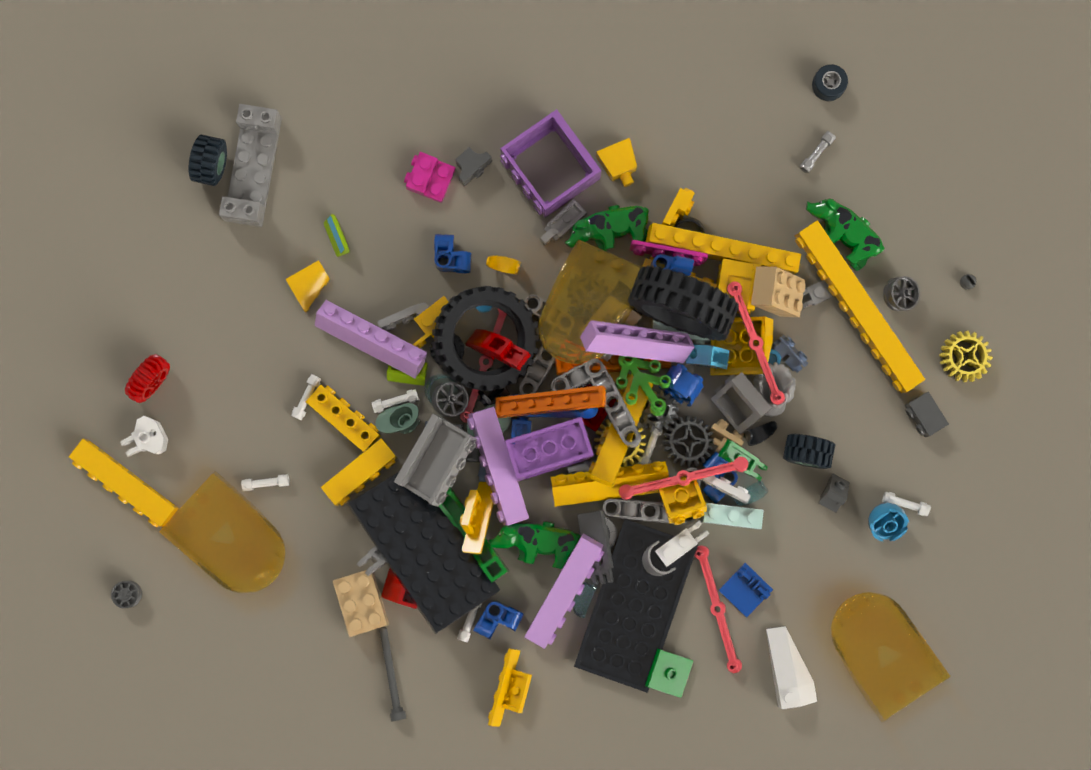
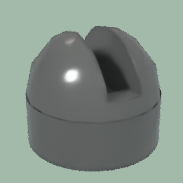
M966 274L960 279L961 287L966 290L974 288L977 283L976 277L972 274Z

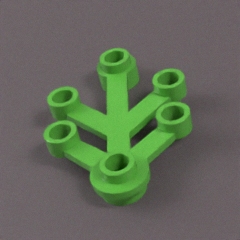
M619 356L618 363L622 369L620 376L616 379V387L620 390L627 387L629 370L634 376L630 391L626 394V403L634 405L637 402V392L640 386L651 402L650 412L655 416L663 415L666 410V403L662 399L657 398L648 383L659 385L661 388H668L671 378L667 375L657 377L642 373L638 369L639 367L648 369L651 373H658L661 367L658 360L648 362L636 357ZM623 381L625 384L621 385L618 382ZM632 396V397H634L635 399H634V400H630L628 397Z

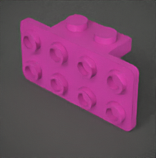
M632 240L630 245V251H633L635 255L644 256V254H650L653 258L660 254L672 257L677 255L694 259L693 266L704 264L708 258L706 253Z

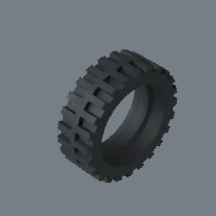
M652 266L640 268L627 300L631 307H634L635 310L642 312L643 315L652 318L654 321L690 335L710 340L716 339L718 341L725 340L728 337L739 308L736 300L731 298L729 294L723 293L721 289L713 287L707 282L697 280L695 277L687 276L684 273L674 272L667 268L662 269L657 266L655 268Z
M491 286L464 290L449 299V302L440 309L441 313L435 319V329L432 330V335H434L432 347L437 354L435 358L442 365L441 369L444 373H447L453 381L460 383L462 386L485 391L503 389L509 384H515L519 377H524L527 374L526 369L535 362L532 359L534 354H538L539 348H536V342L540 341V335L536 334L538 323L534 322L532 318L534 313L531 309H527L525 306L526 302L523 299H518L513 292H507L504 288ZM478 306H493L504 311L516 327L517 346L528 351L531 356L520 370L507 364L492 371H478L467 366L459 358L454 347V330L459 319L467 311Z

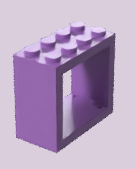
M557 109L500 148L501 164L506 170L510 169L514 182L517 185L521 184L525 197L528 200L532 199L536 212L539 215L542 214L545 218L596 183L601 177L602 170ZM552 131H556L586 172V177L551 202L548 200L544 202L514 160L517 158L516 156Z
M582 417L505 441L518 482L583 462L593 457Z

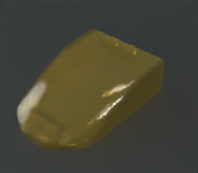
M578 239L552 287L539 319V335L547 352L560 361L572 364H583L585 361L598 359L603 356L604 353L586 351L580 336L590 320L625 324L634 308L630 306L627 300L641 266Z
M216 471L209 476L159 531L216 582L233 592H256L264 589L278 577L284 565L285 545L280 532L248 499Z
M872 592L860 593L848 598L837 609L831 624L833 645L854 682L881 722L886 721L889 717L951 677L903 608L890 597Z

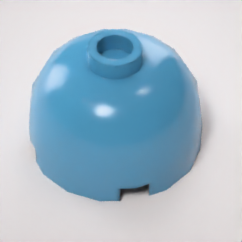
M887 502L876 506L871 511L868 523L874 538L883 542V539L895 541L907 532L909 519L900 506Z

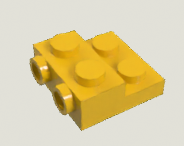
M688 188L679 189L662 225L674 227L678 218L682 219L684 215H689L694 204L692 199L695 193Z
M686 476L681 477L682 481L687 479ZM697 480L691 481L686 486L676 484L658 489L669 523L674 522L675 525L684 523L686 518L693 516V519H698L707 512V506Z

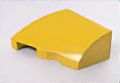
M318 260L285 280L306 313L330 278Z

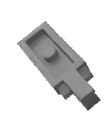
M573 199L547 223V226L544 228L546 233L540 238V241L546 246L552 239L555 242L561 239L587 212Z

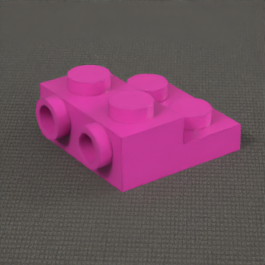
M420 152L418 156L415 155L413 157L411 165L414 167L412 172H407L404 183H406V189L442 203L456 167Z

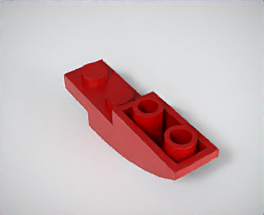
M476 329L465 343L466 346L493 360L496 358L517 370H520L531 356L528 351L514 345L510 339L483 329Z

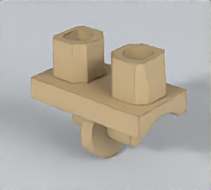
M720 419L716 424L714 423L708 431L713 432V435L709 437L714 440L712 443L717 445L715 451L718 453L723 448L727 439L739 446H742L744 443L742 441L744 433L739 434L736 429L732 434L726 431L729 424L723 419Z

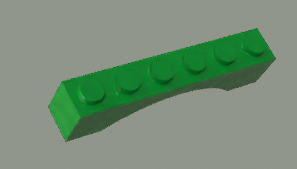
M449 487L446 499L439 507L465 538L466 532L460 525V517L464 514L465 506L453 489ZM485 537L482 553L473 555L492 583L506 574L509 569Z

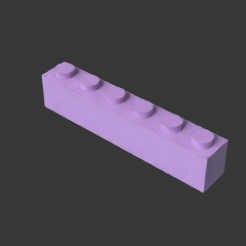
M327 300L316 313L315 327L413 378L417 377L425 364L427 352Z
M590 320L580 336L585 350L589 352L684 363L695 348L687 333Z
M489 407L468 414L469 419H467L470 430H473L475 438H477L475 447L476 449L479 448L481 454L479 461L481 466L485 467L487 473L485 480L487 485L491 486L493 492L491 493V499L497 505V518L499 522L509 526L529 519L495 408Z
M584 533L582 534L525 635L526 639L544 649L547 644L552 645L557 636L554 634L556 628L561 629L566 620L563 616L566 611L571 612L576 603L573 601L575 595L580 596L585 587L582 584L585 578L589 579L594 571L592 567L594 562H599L604 554L602 551L603 544Z

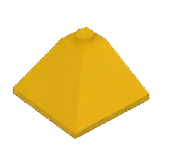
M766 316L750 317L757 336L763 340L762 349L768 362L773 341V319ZM741 317L734 319L728 337L725 340H711V346L730 350L727 369L710 368L711 376L739 375L740 373L744 375L763 374L755 351L748 346L750 338ZM754 340L753 345L758 346L759 342Z

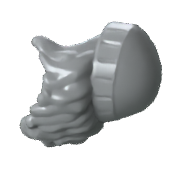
M776 362L773 365L769 363V367L778 390L784 393L785 399L783 403L779 405L771 403L769 398L771 392L764 374L755 375L753 380L754 387L772 407L764 415L768 417L780 415L785 410L786 404L793 399L796 389L795 379L792 378L789 369L783 364L778 365Z

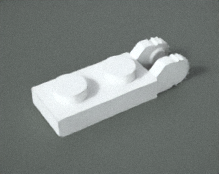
M715 475L701 478V481L744 504L748 503L751 495L748 494L749 491L741 486L736 488L730 485L731 481L726 478L720 477L718 479Z
M700 520L688 529L685 528L655 550L666 567L709 535L707 530L700 533L695 539L690 534L701 526Z

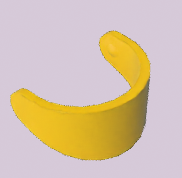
M497 255L488 256L486 261L487 267L508 274H518L521 264L516 259Z

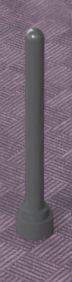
M381 627L379 631L393 709H391L392 713H390L391 722L407 718L406 712L400 706L387 628Z

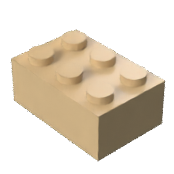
M756 267L751 305L780 317H800L803 308L802 299L805 291V280L778 267Z
M367 570L333 580L349 637L389 625L375 575L373 573L367 576L365 574Z

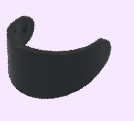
M692 217L683 218L674 226L677 227L682 222L690 221L697 224L702 233H705L702 223Z
M771 421L744 431L743 433L748 445L760 444L772 436L777 430V423Z

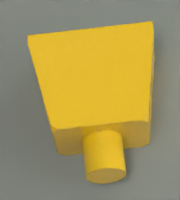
M630 138L596 151V158L611 181L620 178L624 187L634 183L631 173L637 170V164Z

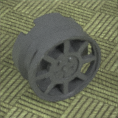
M121 581L111 591V599L119 608H132L142 598V589L134 581Z

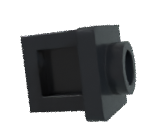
M506 388L496 389L488 397L481 390L477 392L481 396L479 401L485 407L496 404L497 397L510 395Z

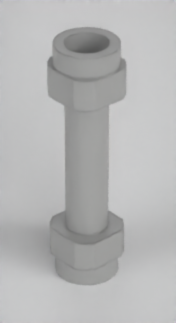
M827 131L823 135L817 148L799 166L802 171L809 173L814 167V162L836 139L831 132Z

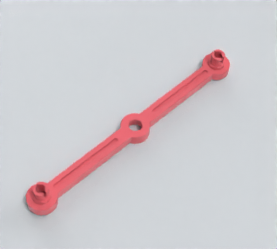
M736 281L731 282L727 286V292L739 304L738 310L750 338L748 346L756 353L771 392L769 397L771 403L779 405L785 399L784 393L778 390L762 349L763 340L757 336L741 296L742 286ZM754 340L759 342L758 346L753 345Z
M498 309L499 315L493 332L500 335L507 314ZM485 355L481 356L479 359V365L481 366L479 371L490 369L493 365V359ZM484 359L489 360L488 365L483 364ZM472 390L468 406L460 414V418L464 423H467V419H469L468 414L474 413L473 409L479 395L477 393L479 390Z
M738 457L734 462L693 472L681 470L673 477L635 486L623 485L619 489V494L622 499L629 500L633 495L676 484L686 486L693 480L734 470L744 472L748 469V460L745 457ZM686 476L687 479L682 481L681 477Z
M700 545L697 547L695 557L700 561L712 605L710 610L716 616L729 660L727 668L731 673H737L742 669V663L736 657L725 620L726 606L723 602H720L707 558L709 550L706 546ZM716 606L720 607V612L715 610Z

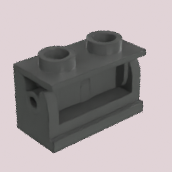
M925 392L905 404L907 408L905 409L906 414L910 419H914L917 424L916 429L921 436L929 437L949 425L929 392Z

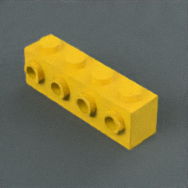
M320 385L306 403L359 449L365 452L380 438V435L377 433L379 431L377 427L372 423L369 425L363 421L365 417L357 410L355 412L351 411L348 408L350 404L345 399L341 398L339 400L334 396L336 392L331 387Z

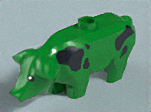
M831 198L817 203L807 201L806 210L817 219L825 221L826 226L824 230L833 244L840 240L845 246L852 249L851 254L846 256L855 271L861 270L870 257L877 256L885 250L880 237L869 227L870 223L864 217L859 218L852 210Z
M619 205L610 206L607 211L597 212L578 220L572 228L571 237L564 243L569 248L583 245L591 239L595 242L597 253L615 248L614 239L621 238L627 234L631 235L632 240L646 242L648 233L646 225L649 209L641 206L620 208Z
M543 521V524L527 522L509 526L504 525L498 535L488 541L492 548L518 547L519 556L517 560L529 564H534L537 553L543 555L554 554L555 559L552 567L563 569L581 535L574 533L570 529L555 527V523Z

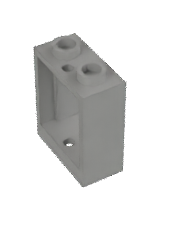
M743 373L736 377L734 374L724 381L726 385L722 384L714 390L716 394L711 398L739 434L747 430L772 409ZM733 387L754 412L748 418L743 415L726 394L730 388Z

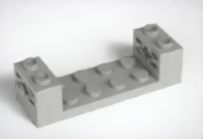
M239 104L236 123L240 127L231 182L228 197L222 196L219 216L226 222L262 227L282 121V117L276 109Z

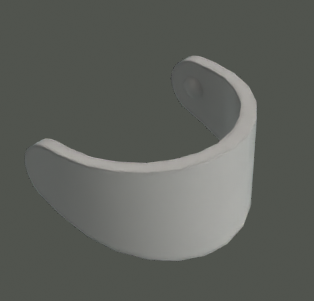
M658 540L644 551L642 563L645 570L651 575L663 576L676 570V568L674 567L667 572L657 570L652 565L650 552L654 546L660 543Z

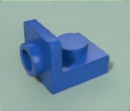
M517 417L516 420H512L511 439L531 433L532 421H528V418Z

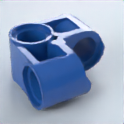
M435 234L434 260L437 269L441 272L470 273L471 253L467 251L454 252V235ZM441 258L449 260L446 265H440L438 262Z
M663 254L657 255L651 262V266L655 268L657 266L656 260H662L665 264L663 269H671L674 272H681L687 276L691 275L694 265V259L677 255L672 257Z
M715 452L702 465L705 468L726 464L727 462L718 456V452ZM735 471L726 472L733 474L734 481L730 485L734 486L738 479L737 473ZM725 473L715 475V477L720 479ZM707 485L702 490L715 504L726 495L710 485Z
M491 601L480 616L473 631L488 639H491L498 623L516 631L524 614L499 601ZM490 606H499L500 613L492 615L489 611Z

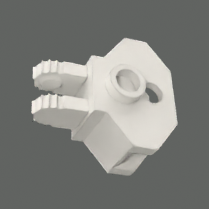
M142 416L137 419L135 431L131 433V436L120 443L122 446H126L135 441L137 446L126 452L127 457L146 450L159 455L166 451L168 437L160 422Z

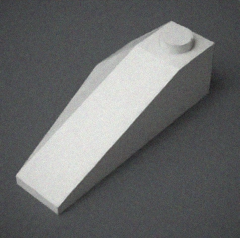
M786 626L766 629L778 707L787 709L817 702L814 681Z

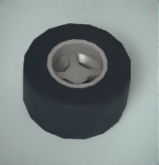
M834 64L825 65L816 72L812 81V90L819 99L834 101L840 98L846 90L848 76L840 66Z

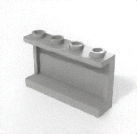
M432 414L394 482L422 497L429 504L439 507L445 501L449 487L454 485L457 473L465 466V459L468 454L474 450L477 438L444 418Z

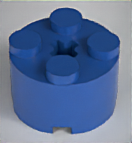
M677 363L676 366H671L666 373L671 378V383L668 388H665L666 395L670 393L678 403L687 402V406L691 407L704 387L702 384L704 379L698 374H691L684 365Z

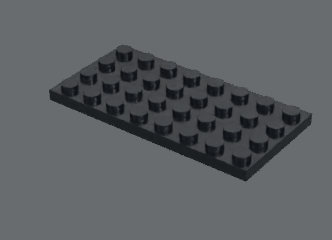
M397 472L349 502L348 506L436 635L498 593L500 588L495 581L491 583L473 554L463 553L462 547L465 538L460 530L450 522L441 508L429 504L428 501L406 487L395 483L394 481L399 474Z
M624 519L612 554L614 567L611 568L613 582L608 583L607 576L605 575L606 583L601 585L574 667L648 693L649 687L645 685L657 649L663 650L698 544L666 567L655 550L674 536ZM658 540L660 543L654 546L650 552L652 565L657 570L667 572L674 567L676 568V570L663 576L651 575L645 570L642 563L644 551Z

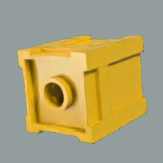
M722 259V264L718 266L717 288L721 289L723 293L729 294L727 286L734 281L740 283L742 286L741 296L750 316L751 311L755 310V306L751 305L756 267H761V264Z

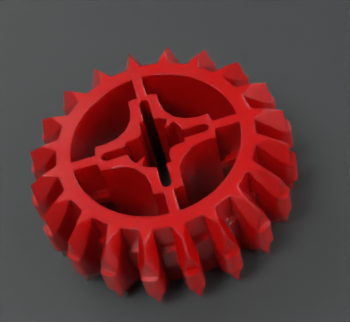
M157 354L149 356L132 373L126 384L125 394L137 403L145 402L158 390L166 379V376L169 374L170 364L166 359Z

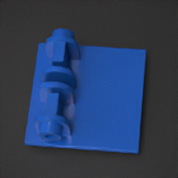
M744 563L719 591L747 618L764 599L766 600L771 595L770 593L773 589L749 565Z

